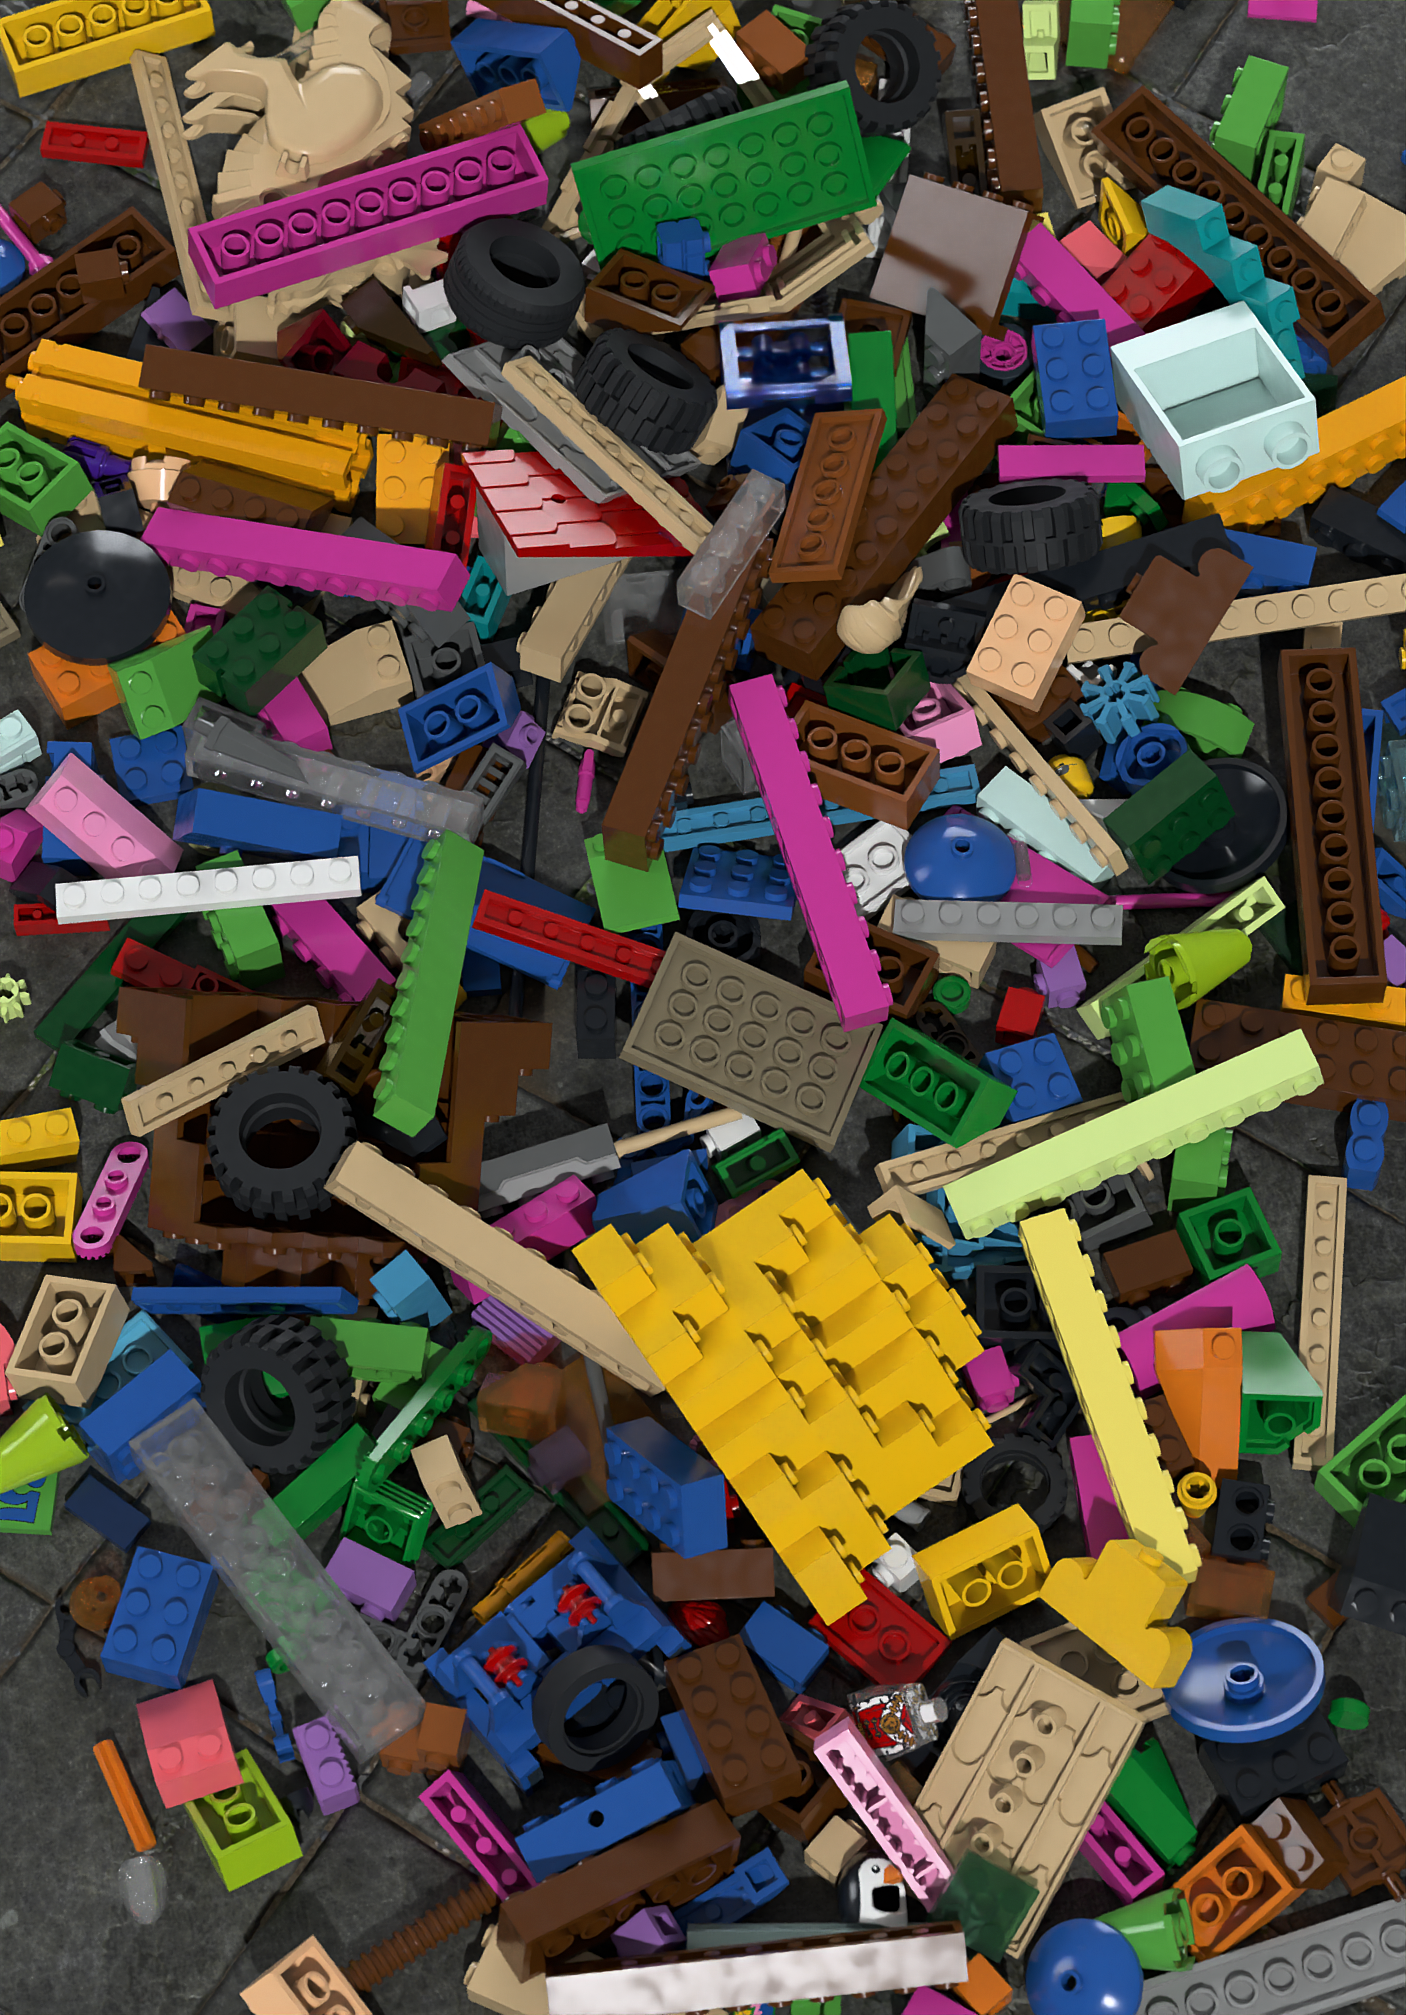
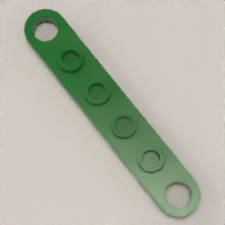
M475 1324L471 1327V1330L467 1331L468 1336H464L465 1340L455 1345L378 1438L376 1448L368 1451L367 1456L364 1455V1462L360 1461L359 1464L362 1468H357L356 1471L358 1473L355 1475V1486L369 1493H374L400 1462L404 1463L408 1459L413 1445L420 1437L427 1436L440 1412H446L453 1402L454 1395L462 1386L466 1387L471 1382L475 1370L484 1360L492 1342L491 1330Z

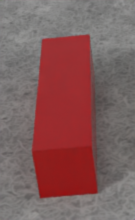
M43 903L14 905V929L17 936L110 931V920L58 924L56 912Z

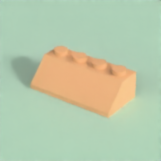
M314 1935L310 1936L261 1974L240 1993L255 2015H373Z

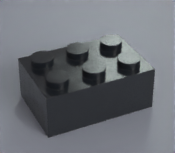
M977 1265L975 1322L982 1334L977 1336V1339L983 1349L986 1350L1001 1345L1004 1356H1014L1022 1346L1028 1342L1038 1340L1056 1357H1063L1030 1266ZM1093 1267L1094 1276L1090 1278L1095 1289V1267Z
M1318 1706L1302 1723L1283 1734L1247 1743H1226L1207 1740L1201 1743L1198 1755L1200 1764L1237 1828L1241 1824H1248L1256 1820L1278 1797L1298 1799L1324 1786L1326 1783L1344 1776L1349 1761Z

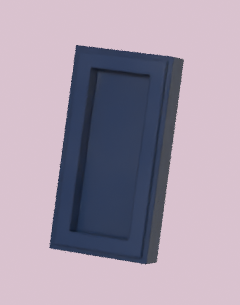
M90 1475L64 1504L67 1511L126 1554L151 1525L148 1517Z

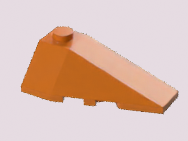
M1194 1328L1153 1331L1154 1372L1158 1383H1161L1167 1403L1195 1462L1194 1472L1208 1475L1215 1482L1217 1489H1220L1222 1478L1237 1480L1243 1373L1242 1328Z

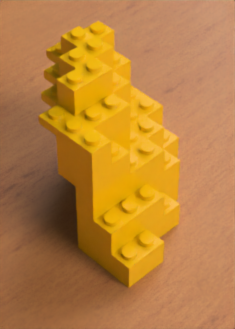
M801 1169L694 1243H691L684 1231L676 1235L671 1226L666 1223L635 1245L627 1232L620 1236L610 1223L571 1251L777 1551L779 1557L824 1622L829 1626L868 1599L859 1584L865 1581L859 1571L892 1549L883 1534L889 1531L884 1521L987 1451L994 1444L986 1433L991 1428L990 1423L979 1408L971 1411L975 1405L963 1387L956 1390V1387L959 1386L957 1383L959 1379L954 1373L985 1351L977 1339V1336L982 1334L970 1314H967L965 1317L963 1316L961 1311L966 1308V1305L954 1288L946 1291L950 1286L939 1269L936 1268L932 1271L929 1267L934 1262V1259L922 1242L914 1245L918 1240L910 1227L905 1222L899 1226L890 1214L860 1234L857 1233L851 1223L844 1226L848 1222L835 1203L831 1206L827 1204L826 1200L831 1195L820 1178L817 1177L812 1181L806 1172Z

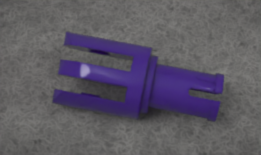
M75 436L69 437L62 452L78 461L86 477L100 481L105 476L114 478L127 475L131 471L132 460L112 455V452L109 451V446Z

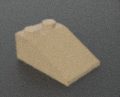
M1104 86L1042 109L1034 114L1035 129L1042 149L1076 210L1100 201L1101 179L1109 177L1123 191L1136 188L1134 184L1097 151L1091 134V130L1113 112Z
M392 620L357 629L328 645L327 649L297 676L327 727L401 707L415 701L412 680Z

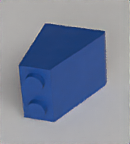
M686 1149L600 1193L596 1211L592 1213V1223L596 1233L611 1223L620 1236L627 1232L635 1245L668 1223L676 1235L684 1231L691 1243H694L715 1228L718 1202L691 1150Z

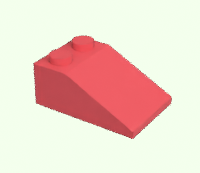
M213 1679L136 1704L148 1758L156 1786L166 1809L244 1783Z

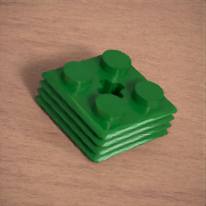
M388 1477L374 1493L360 1489L355 1486L354 1482L339 1539L342 1541L343 1537H346L411 1569L412 1565L419 1560L434 1507L433 1503L423 1495L413 1493L393 1483Z

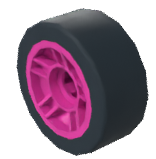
M998 323V325L1008 328L1004 341L985 335L981 336L979 384L1006 394L1014 392L1034 370L1031 347L1032 336L1025 329L1015 324ZM999 357H1004L1005 361H1000Z

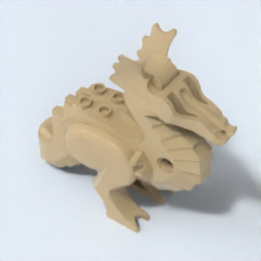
M331 0L323 12L320 13L318 29L313 30L308 70L304 78L298 81L294 78L287 60L276 57L258 58L252 56L255 47L251 41L241 48H236L230 42H226L186 72L185 77L187 79L196 81L184 91L186 97L195 99L210 92L214 93L182 116V121L193 125L185 130L181 136L186 140H195L208 133L243 135L234 150L227 149L223 171L218 173L217 194L213 195L212 200L214 220L407 160V148L412 129L409 123L413 120L414 110L409 106V100L404 94L411 88L412 80L388 60L392 36L390 25L363 5L362 0ZM440 238L290 285L267 293L266 311L270 319L274 320V315L279 312L286 315L292 312L307 314L328 304L342 308L340 303L372 277H374L390 298L399 296L402 299L403 287L410 285L412 290L425 283H433L434 278L431 276V270L437 265L448 260V253L437 249Z

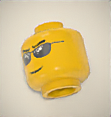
M1061 754L1049 760V766L1078 799L1090 798L1094 791V784L1087 765L1081 758Z

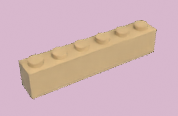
M632 557L559 579L557 582H551L544 605L542 607L538 606L534 611L529 631H523L518 639L516 651L520 653V669L561 683Z

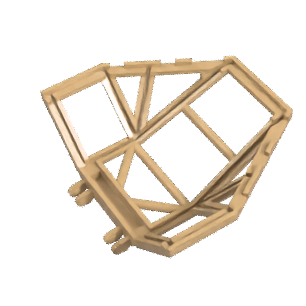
M710 9L663 44L662 75L641 90L620 80L622 87L614 101L609 100L583 146L585 152L580 161L613 151L614 142L623 137V135L618 134V131L635 101L650 121L668 113L669 110L651 84L708 42L754 107L775 102L776 100L716 14ZM572 169L569 170L561 184L560 189L562 193L542 229L550 232L564 244L582 237L578 228L579 215L574 210L580 201ZM877 200V206L819 223L818 226L824 234L797 253L803 229L787 233L779 262L773 268L759 296L719 303L714 291L682 330L789 312L876 249L862 225L871 224L876 218H879L884 210L883 205ZM584 295L575 318L588 339L594 344L599 335L607 330L584 321ZM641 332L639 334L645 333L651 336L669 332Z

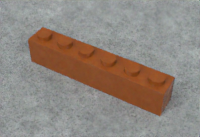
M536 78L498 89L418 125L420 129L419 140L422 148L427 153L522 124L547 113Z

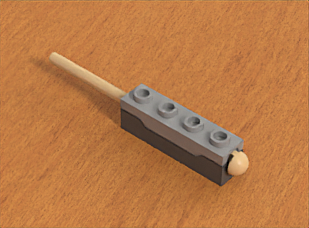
M727 1107L615 1142L612 1140L608 1124L605 1123L484 1161L481 1165L478 1212H480L481 1218L484 1219L503 1213L502 1205L517 1200L518 1206L521 1207L539 1196V1193L551 1189L572 1175H575L579 1180L591 1177L592 1184L614 1178L613 1170L621 1168L619 1159L623 1155L743 1119L742 1113Z

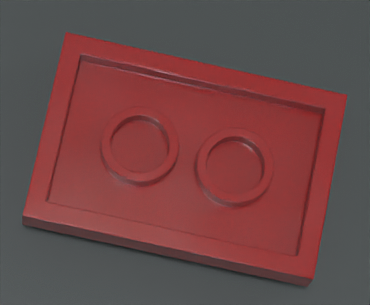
M863 1568L859 1572L865 1581L859 1584L868 1599L829 1626H827L817 1612L808 1622V1627L820 1632L826 1638L827 1645L885 1694L896 1692L903 1696L905 1691L900 1690H905L906 1685L918 1684L952 1647V1641Z

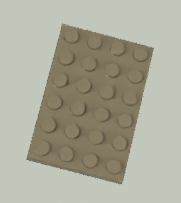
M675 932L619 1058L776 1129L782 1128L785 1133L831 1153L884 1025L876 1023L843 1032L833 1002Z

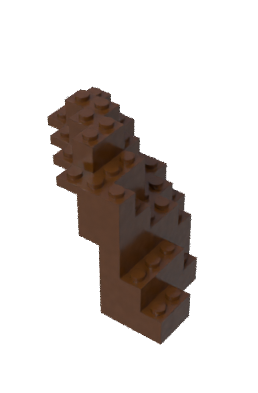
M119 987L116 1033L130 1035L131 1042L138 1043L135 1084L147 1086L306 1005L317 1008L325 1043L279 1066L280 1071H288L289 1066L302 1067L304 1072L316 1070L326 1050L361 1001H341L324 997L284 996L268 992H204L183 987ZM454 1011L435 1114L447 1133L448 1139L418 1161L357 1130L358 1141L374 1145L382 1152V1157L393 1164L398 1163L410 1168L415 1173V1178L424 1184L435 1185L448 1194V1199L458 1206H467L478 1212L485 1122L497 1123L500 1116H516L518 1076H533V1069H549L553 1023L505 1014H471ZM385 1043L371 1070L379 1067L386 1053L387 1043ZM381 1074L365 1081L359 1092L353 1096L357 1104L361 1103L364 1106L368 1115L375 1109L376 1099L373 1097V1094L381 1079ZM228 1092L154 1129L147 1227L163 1231L162 1237L185 1238V1243L208 1244L209 1249L224 1250L221 1284L231 1287H343L359 1300L358 1305H369L370 1299H374L371 1295L377 1291L369 1279L403 1251L407 1250L418 1264L428 1263L429 1255L335 1196L330 1198L331 1207L325 1211L320 1212L318 1208L310 1211L311 1217L303 1220L299 1219V1215L289 1216V1222H276L275 1215H268V1219L262 1220L254 1217L252 1208L244 1212L236 1207L233 1198L226 1197L221 1190L219 1181L216 1180L206 1140L209 1137L207 1130L209 1117L216 1116L214 1106L220 1097L227 1099L229 1097ZM289 1119L276 1120L262 1127L253 1136L248 1145L247 1153L251 1160L261 1166L271 1169L290 1168L302 1163L311 1156L319 1144L320 1134L318 1131L302 1130Z

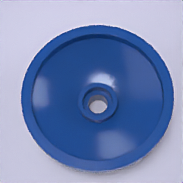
M967 814L944 815L925 823L912 835L904 856L906 879L911 889L921 900L1000 902L1010 891L1017 870L1016 853L1006 834L991 822ZM958 848H963V849H966V850H968V851H967V852H959V851H957L956 849H958Z
M1081 1918L1064 1921L1052 1927L1039 1939L1029 1957L1025 1983L1028 2001L1034 2015L1137 2014L1143 1994L1141 1964L1131 1943L1113 1926L1095 1919ZM1071 1975L1076 1979L1074 1990L1070 1989L1068 1985V1979Z

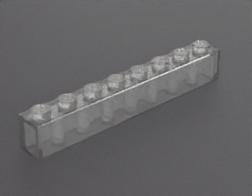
M196 731L185 753L187 776L227 785L234 789L291 805L343 815L345 820L427 843L432 838L436 840L448 829L474 844L484 821V798L470 791H457L446 788L434 781H421L410 778L398 771H385L374 768L362 761L353 762L338 758L326 751L317 752L300 747L296 743L273 740L253 731L249 733L295 761L308 784L215 751L211 752L204 748L208 737Z

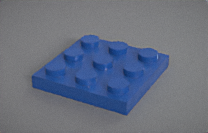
M705 845L700 848L693 847L679 893L678 908L791 921L797 897L781 854L767 856L758 855L753 850L724 851L717 846Z

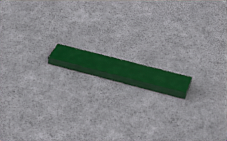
M176 868V870H175L174 873L181 872L180 870H178V869ZM189 912L132 918L34 1030L35 1038L56 1052H59L61 1043L72 1039L80 1040L119 995V987H126L128 982L110 974L111 968L126 939H133L157 951Z
M498 1380L467 1403L468 1410L581 1531L588 1526L608 1545L627 1569H630L652 1550V1545Z

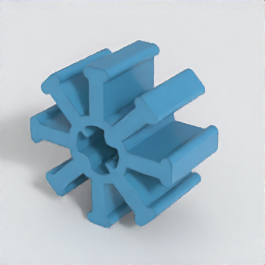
M1131 662L1123 663L1124 668L1118 680L1110 666L1106 664L1097 670L1105 684L1103 687L1092 685L1088 681H1085L1081 687V692L1087 703H1081L1080 708L1084 716H1088L1094 722L1097 730H1100L1107 743L1116 744L1118 742L1117 737L1122 726L1125 728L1128 736L1130 735L1132 738L1141 733L1136 723L1137 719L1149 721L1153 724L1157 723L1160 717L1153 702H1160L1157 691L1150 681L1148 674L1140 676L1135 664Z

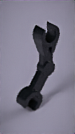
M59 1598L55 1605V1613L60 1630L59 1643L56 1648L57 1653L75 1676L74 1685L78 1694L81 1697L88 1698L86 1691L81 1686L82 1682L85 1679L92 1678L96 1681L99 1689H102V1681L94 1669L85 1666L74 1646L75 1633L81 1621L83 1609L81 1603L76 1598L75 1611L71 1615H64L62 1613L64 1604L62 1599Z

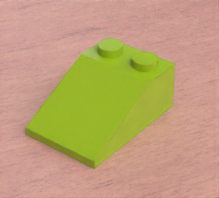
M247 1748L236 1753L244 1783L183 1803L216 1871L229 1892L303 1856L290 1819Z

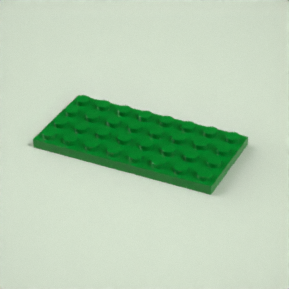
M847 80L570 164L600 271L620 249L658 263L656 232L658 223L671 221L678 223L679 220L691 218L699 220L702 231H708L710 236L711 252L705 253V258L718 255L723 245L744 236L766 233L767 239L877 206Z

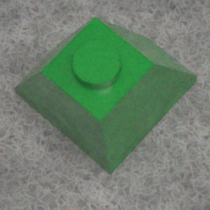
M1242 1331L1243 1373L1239 1453L1278 1455L1290 1447L1292 1439L1303 1432L1310 1434L1320 1427L1323 1391L1281 1333Z
M1152 1737L1142 1745L1145 1749L1144 1752L1140 1753L1135 1748L1132 1749L1105 1802L1154 1861L1168 1872L1175 1863L1181 1867L1193 1856L1196 1851L1193 1845L1195 1844L1197 1830L1160 1744Z

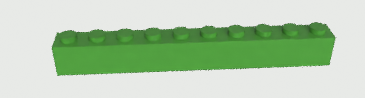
M448 829L436 840L432 838L426 844L421 855L424 859V864L416 880L419 889L411 905L414 914L406 930V935L409 939L401 956V962L404 963L403 969L395 985V988L398 989V994L390 1010V1015L393 1016L392 1024L384 1039V1042L387 1043V1049L379 1065V1070L382 1071L381 1079L373 1094V1097L376 1099L373 1116L412 1138L435 1116L484 855L483 849Z

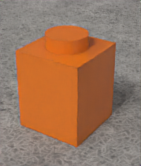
M978 1953L971 1960L966 1957L969 1981L959 1982L957 1987L948 1989V1991L961 2006L977 2015H996L1012 2001L1013 1989L981 1953Z

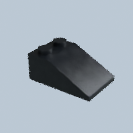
M1367 1492L1328 1606L1340 1615L1406 1636V1504Z

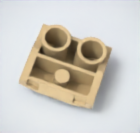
M578 671L551 738H562L612 756L624 757L649 692L615 678H604L597 674H586Z

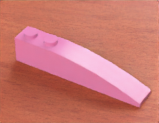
M849 1716L814 1739V1753L935 1922L960 1920L964 1931L965 1945L991 1929L990 1924L955 1869Z

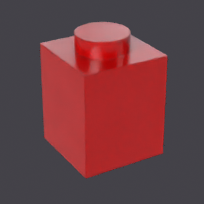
M1008 987L996 1025L995 1042L1011 1046L1036 1038L1044 1014L1045 996L1026 987L1018 989Z

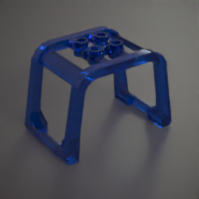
M829 313L825 318L734 324L733 320L718 321L721 385L725 386L727 410L749 408L742 429L786 407L812 425L815 413L844 411V402L852 401V380L843 313ZM827 327V341L810 342L809 337L805 333L796 332L791 334L787 341L773 342L772 338L768 335H758L752 339V346L736 347L735 333ZM815 356H828V366L810 367L808 360ZM753 361L752 371L739 372L738 362ZM815 397V399L764 402V400ZM735 448L725 456L727 476L742 474L730 464Z

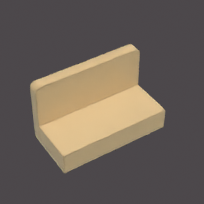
M897 1184L867 1206L871 1218L877 1222L890 1214L899 1226L905 1222L912 1231L920 1232L947 1249H951L956 1245L942 1210Z

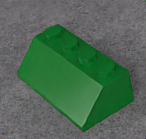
M891 1018L875 1047L859 1085L866 1092L955 1148H959L999 1126L1018 1092L922 1031L894 1018Z

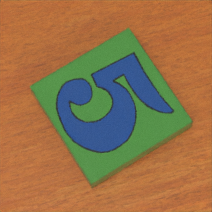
M60 1471L0 1494L1 1533L52 1535Z

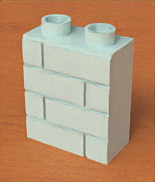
M1245 301L1110 347L1117 404L1130 423L1133 424L1134 429L1147 448L1150 449L1151 454L1163 472L1167 474L1168 479L1182 499L1187 500L1209 491L1223 493L1234 488L1243 479L1277 467L1280 469L1297 467L1309 456L1320 453L1316 399Z

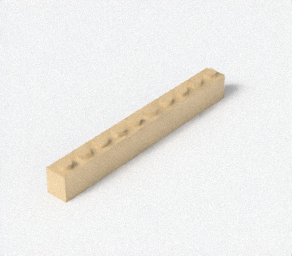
M356 1141L345 1149L324 1186L325 1190L649 1397L665 1390V1387L622 1327L598 1290H589L578 1283V1277L572 1272L553 1267L546 1262V1257L539 1251L532 1248L525 1249L513 1241L514 1237L508 1231L486 1224L480 1220V1214L472 1208L458 1206L448 1199V1194L435 1185H426L416 1179L415 1173L410 1168L388 1161L382 1157V1152L374 1145Z

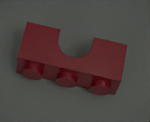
M359 340L333 369L334 376L447 394L443 381L417 368H414L404 380L388 383L393 374L387 354Z

